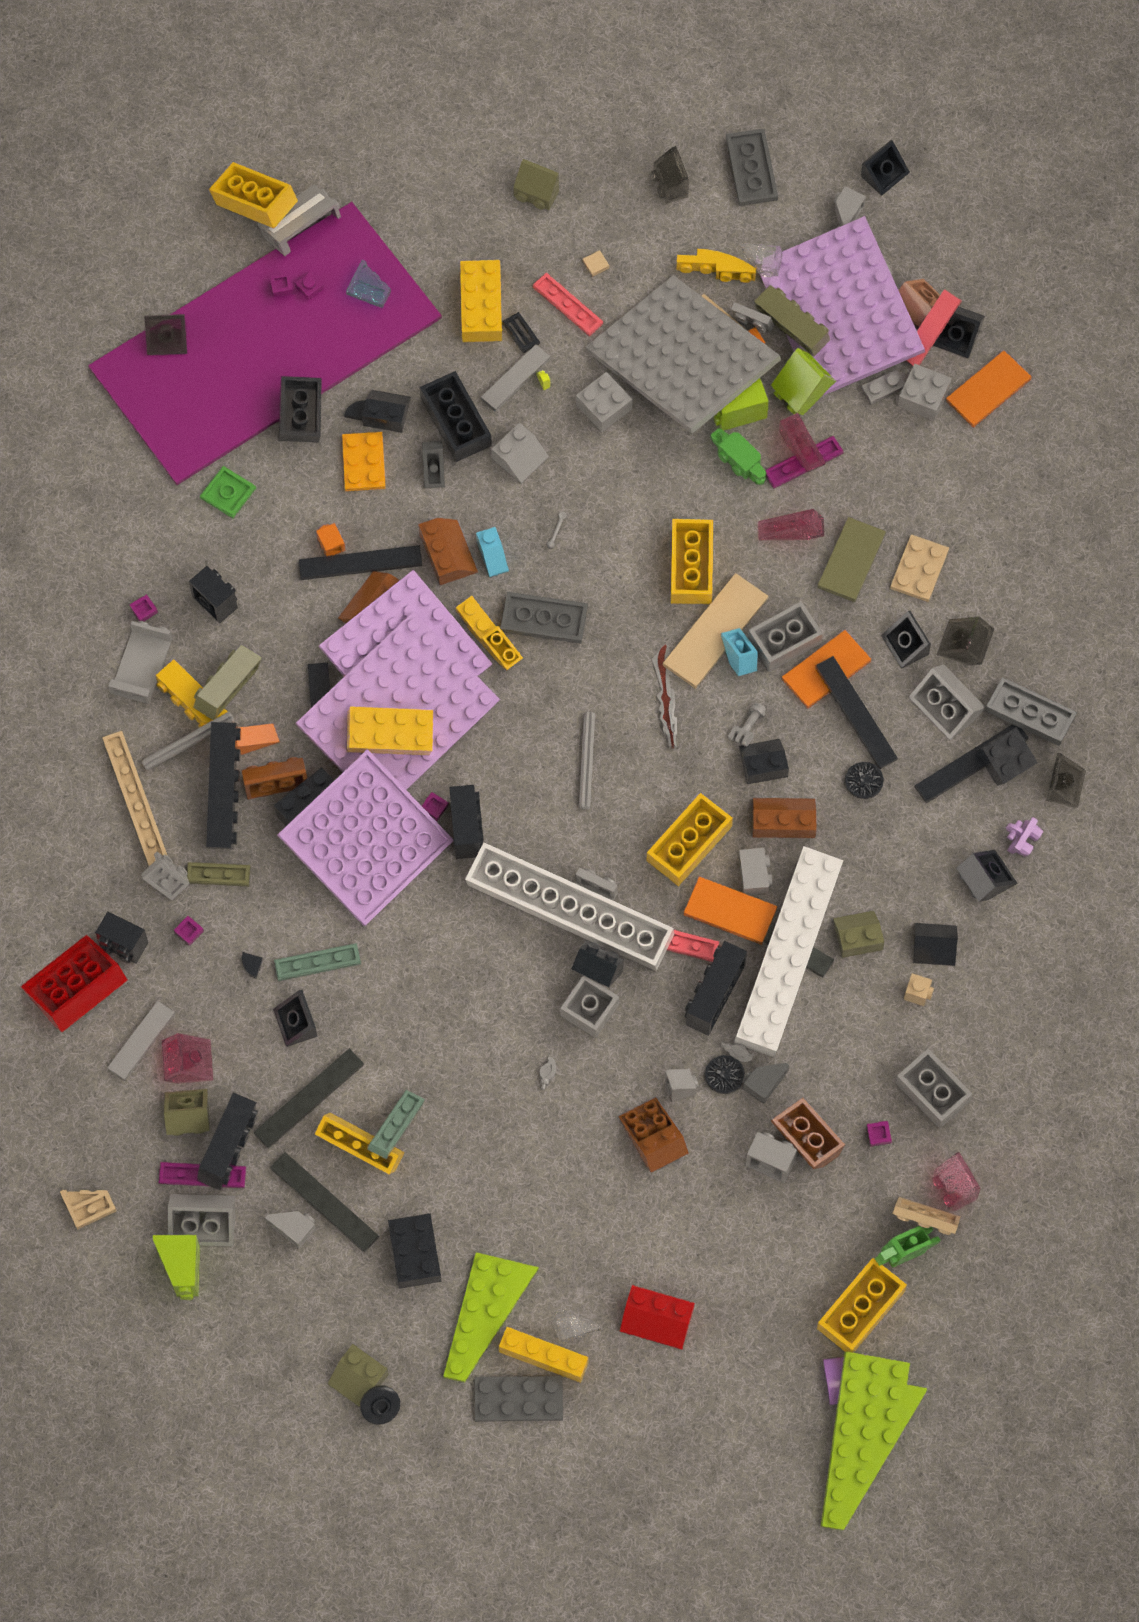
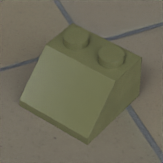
M522 159L513 187L514 197L520 202L525 203L527 201L532 203L540 210H550L559 193V173Z
M874 911L833 918L842 958L883 950L884 938L880 922Z
M208 1089L165 1092L164 1118L167 1135L180 1136L184 1133L201 1134L210 1131Z
M352 1344L336 1366L328 1385L360 1407L363 1395L370 1388L381 1386L389 1373L385 1366Z

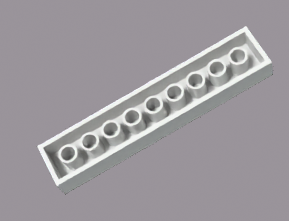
M483 843L465 879L467 885L655 971H657L675 934L674 928L486 843Z
M803 846L734 1043L742 1044L745 1048L771 1057L775 1056L843 860Z

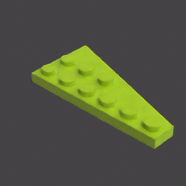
M476 1252L444 1378L466 1382L515 1307L517 1301L528 1287L530 1281L539 1270V1267Z

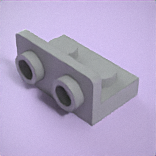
M156 852L154 854L156 861L141 876L143 880L173 900L190 884L187 878L188 873L182 866L179 865L177 867L173 864V861L167 855H161L159 852Z

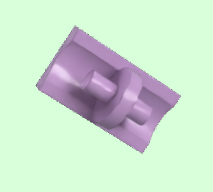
M1032 817L1030 821L1025 820L1024 823L1017 820L1015 824L1009 823L1006 829L1009 832L1007 838L1013 840L1007 850L1012 854L1017 852L1024 857L1031 853L1033 846L1026 842L1027 838L1029 837L1037 841L1043 833V830L1036 825L1037 819Z

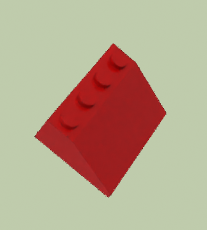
M85 935L24 983L21 988L62 1033L128 981L118 963L88 935Z

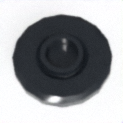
M870 762L855 763L846 773L845 784L847 790L857 798H872L880 793L883 787L884 777L882 771Z
M721 1055L712 1059L705 1071V1079L708 1086L720 1094H729L738 1090L743 1084L742 1081L745 1076L743 1065L739 1060L727 1055Z
M385 1385L370 1388L360 1401L362 1416L369 1423L375 1425L392 1421L400 1410V1398L397 1392Z

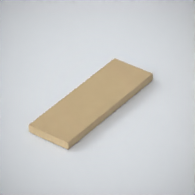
M735 573L663 662V666L696 689L726 652L721 633L738 628L743 630L766 602L768 595Z

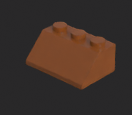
M435 518L418 524L420 537L439 585L478 573L458 520Z
M373 571L338 619L345 623L349 622L400 580L389 573Z
M292 757L279 763L276 761L269 762L259 767L249 766L242 770L248 800L292 791L307 779L303 758Z
M753 798V838L816 837L815 799Z
M801 1098L771 1120L774 1126L793 1144V1147L797 1149L798 1153L813 1169L823 1168L839 1157L845 1146L842 1140L804 1098Z

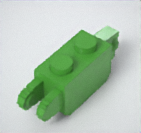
M718 428L711 434L710 439L717 446L718 457L722 462H728L737 476H742L744 479L749 477L757 485L764 484L766 471L760 465L761 454L740 433L733 432L729 435L721 428Z
M918 1226L892 1238L883 1246L882 1252L878 1254L875 1260L879 1266L889 1262L892 1268L924 1254L941 1240L938 1236L932 1239L929 1238L928 1235L933 1231L932 1226L930 1228Z

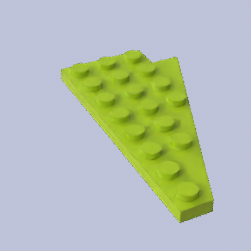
M847 1351L844 1353L821 1527L836 1530L845 1529L927 1392V1388L907 1385L910 1363Z

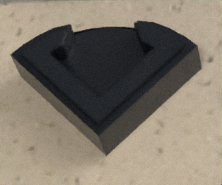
M366 400L351 404L344 414L345 418L363 421L362 414Z
M243 952L242 964L245 971L251 977L257 979L263 958Z

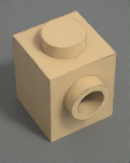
M912 973L904 1000L924 1006L926 999L931 1000L934 988L931 987L932 980Z

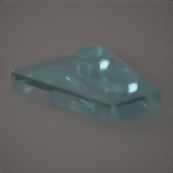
M361 260L346 290L347 295L381 308L384 307L391 293V288L380 280V276L367 266L365 260Z

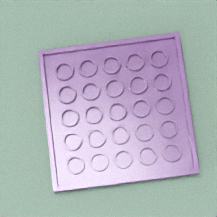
M414 570L319 645L323 653L345 677L414 611L477 676L492 665V662Z
M368 749L277 835L363 926L367 925L454 841Z

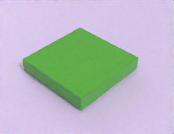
M223 466L202 492L200 498L229 517L234 518L256 490V486Z

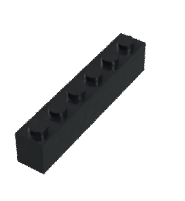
M211 722L206 847L209 849H233V844L237 845L238 836L237 832H234V824H238V811H235V803L239 802V790H236V782L240 780V770H236L237 761H240L241 750L237 749V741H241V728H238L237 723Z

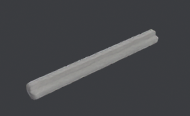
M227 712L211 722L234 723V717L230 712ZM211 722L146 757L142 761L143 766L146 770H150L211 735Z
M585 712L583 722L579 808L583 810L590 809L595 726V713Z

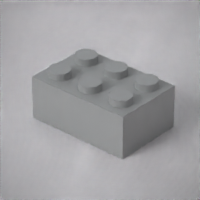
M802 601L749 629L748 632L749 641L757 650L758 656L769 672L822 644L823 637L822 631Z
M929 1049L916 1058L896 1078L895 1084L939 1129L971 1102L972 1093Z

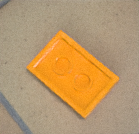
M382 432L342 434L345 491L386 489Z

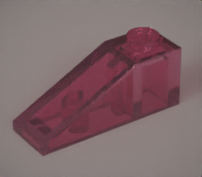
M798 413L780 421L779 432L807 473L826 464Z
M814 509L758 521L759 540H809L824 536V517Z

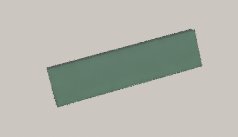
M357 943L274 960L278 981L361 965Z
M406 1090L370 1142L368 1150L387 1159L422 1107L425 1099Z

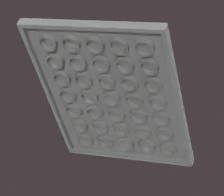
M674 275L586 346V350L594 358L692 434L781 361L779 354Z

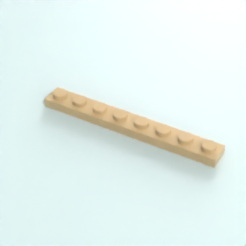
M119 731L102 738L146 860L150 866L156 861L154 857L156 852H159L161 855H167L123 732Z

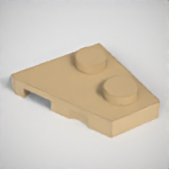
M80 1190V1192L60 1191L77 1230L116 1212V1208L107 1190H96L95 1192L89 1190Z

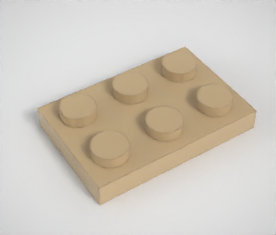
M911 535L890 589L929 602L949 547Z
M901 1197L898 1198L893 1214L897 1215V1218L902 1221L908 1222L910 1219L918 1222L917 1224L921 1227L930 1228L932 1226L938 1228L939 1232L947 1235L956 1233L961 1216Z

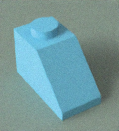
M496 527L477 532V544L489 577L508 572L509 569L503 546Z
M738 628L721 633L729 664L736 674L741 676L757 671L758 652L743 631Z

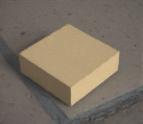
M600 250L582 259L592 277L609 269V264Z

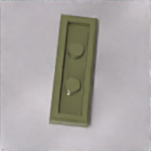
M188 862L187 878L190 884L249 887L251 866Z

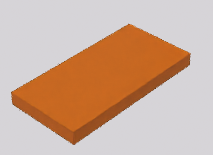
M1002 351L946 398V402L974 428L1028 383L1032 376L1009 354Z
M846 630L782 676L785 684L807 709L830 693L815 668L817 664L834 656L846 677L850 678L871 662V658Z
M699 877L685 908L684 916L762 945L776 913L777 906Z

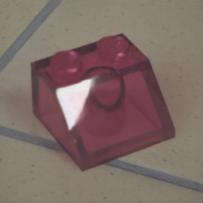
M180 1033L162 1040L164 1081L180 1084L213 1080L211 1040Z
M960 1152L955 1153L934 1170L933 1182L937 1189L941 1188L944 1192L943 1199L949 1208L952 1207L954 1211H957L978 1199L981 1188Z

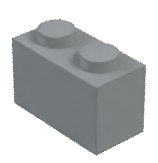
M764 848L739 850L743 893L747 895L769 893V887H772V875L767 873V867H770L769 854L765 855Z

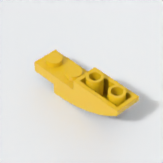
M697 249V256L677 255V270L683 273L700 271L703 274H710L716 272V279H720L722 282L740 280V282L749 283L755 281L756 268L726 253Z
M470 596L455 608L467 624L468 630L506 671L523 659L499 626H495L473 596Z

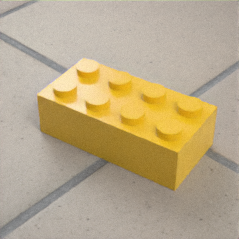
M234 162L209 189L216 205L272 228H275L298 202L291 185Z
M500 260L460 261L462 342L502 341Z
M672 519L671 604H711L713 520Z
M350 707L347 712V752L364 753L368 749L371 753L430 755L433 751V710Z
M700 793L648 850L647 862L679 887L731 829L733 818Z
M872 1258L818 1322L817 1330L844 1352L854 1353L904 1294L907 1284L883 1265L879 1266L876 1260Z

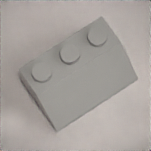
M945 665L932 668L909 696L949 740H952L973 723L986 708Z
M171 1194L168 1203V1235H197L201 1246H233L236 1213L235 1196Z

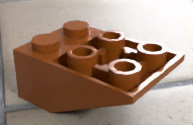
M656 1097L618 1116L640 1157L651 1173L689 1154L683 1135Z

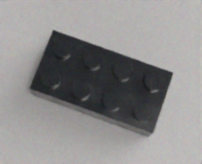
M456 371L420 387V398L455 462L492 446L491 433Z
M725 940L722 946H717L713 954L714 960L712 964L709 963L704 971L705 977L703 982L699 981L695 988L694 1000L690 999L685 1008L686 1013L684 1017L686 1018V1025L708 1036L746 966L747 951Z
M234 1092L232 1093L199 1166L198 1182L220 1191L223 1184L228 1185L233 1170L231 1166L236 1167L241 1149L245 1147L250 1129H253L257 1120V1102Z

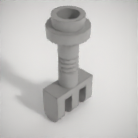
M755 703V705L750 707L752 713L742 728L734 726L728 736L729 740H735L739 744L742 742V745L746 747L749 745L754 737L752 732H749L758 717L763 718L766 714V708L759 703Z

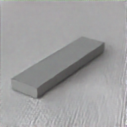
M535 344L481 396V400L496 412L550 360V356Z
M157 1001L107 1069L125 1081L173 1018L175 1012Z

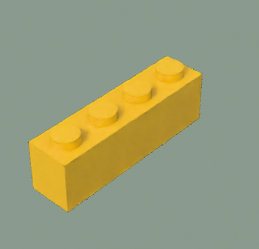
M174 659L156 674L157 687L163 693L167 691L171 695V701L177 707L181 705L185 709L184 713L190 720L195 719L199 723V728L213 721L193 708L196 700L194 695L199 688L203 689V687ZM224 709V710L218 715V717L222 716L223 714L227 713L228 711H227L226 709Z
M332 1113L323 1116L315 1132V1135L388 1174L396 1171L405 1153L394 1147L387 1159L368 1150V1146L374 1138L373 1135Z
M506 1327L499 1345V1353L581 1383L589 1363V1357L509 1327Z

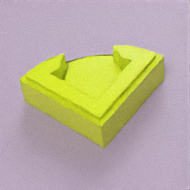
M543 370L536 372L543 390L549 389L550 378L548 374Z

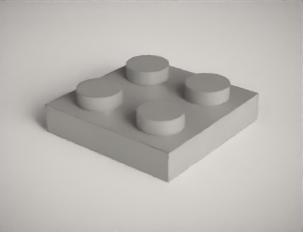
M734 302L731 310L738 323L746 326L750 323L762 333H765L766 330L772 331L774 323L771 317Z

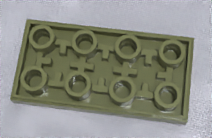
M848 517L818 583V588L856 602L886 535V531Z

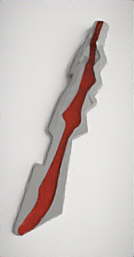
M665 644L652 658L661 687V691L657 695L661 703L658 709L661 713L660 721L664 725L663 733L667 736L668 746L671 749L677 747V717H674L675 693L670 688L669 675H673V673L663 666V662L670 655L669 645Z

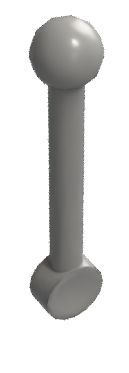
M565 512L559 513V521L551 540L547 542L549 549L555 546L554 541L562 521L567 517Z

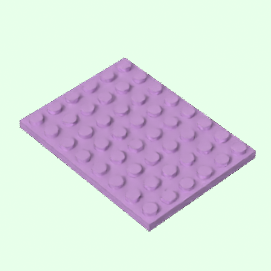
M865 216L755 263L766 289L770 285L775 289L780 288L786 294L785 297L787 299L796 301L804 313L806 311L809 312L817 324L822 323L829 330L830 341L814 356L818 363L836 380L824 395L925 352V348ZM787 335L793 351L797 348L806 351Z
M413 611L296 722V725L344 772L363 754L347 752V712L350 707L433 710V751L430 755L372 753L407 790L495 706L500 699Z

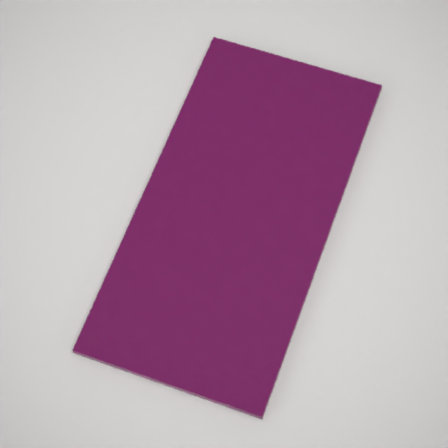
M353 202L339 209L341 215L339 219L331 214L287 241L291 252L286 256L277 249L271 251L88 365L91 372L176 485H179L279 421L281 376L322 378L321 394L442 319V315ZM289 272L293 293L274 297L270 276ZM312 272L323 284L324 289L308 300L296 288L295 283Z

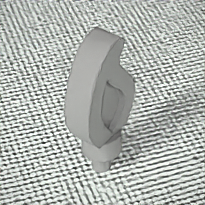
M723 1042L721 1044L725 1051L729 1052L730 1056L741 1062H748L754 1057V1054L748 1053L742 1044H725Z
M550 1056L548 1057V1062L540 1069L542 1090H545L549 1081L556 1074V1063Z

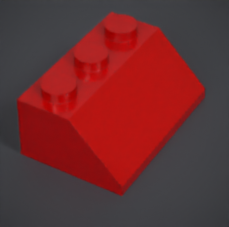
M632 1285L625 1306L620 1332L682 1350L695 1303Z

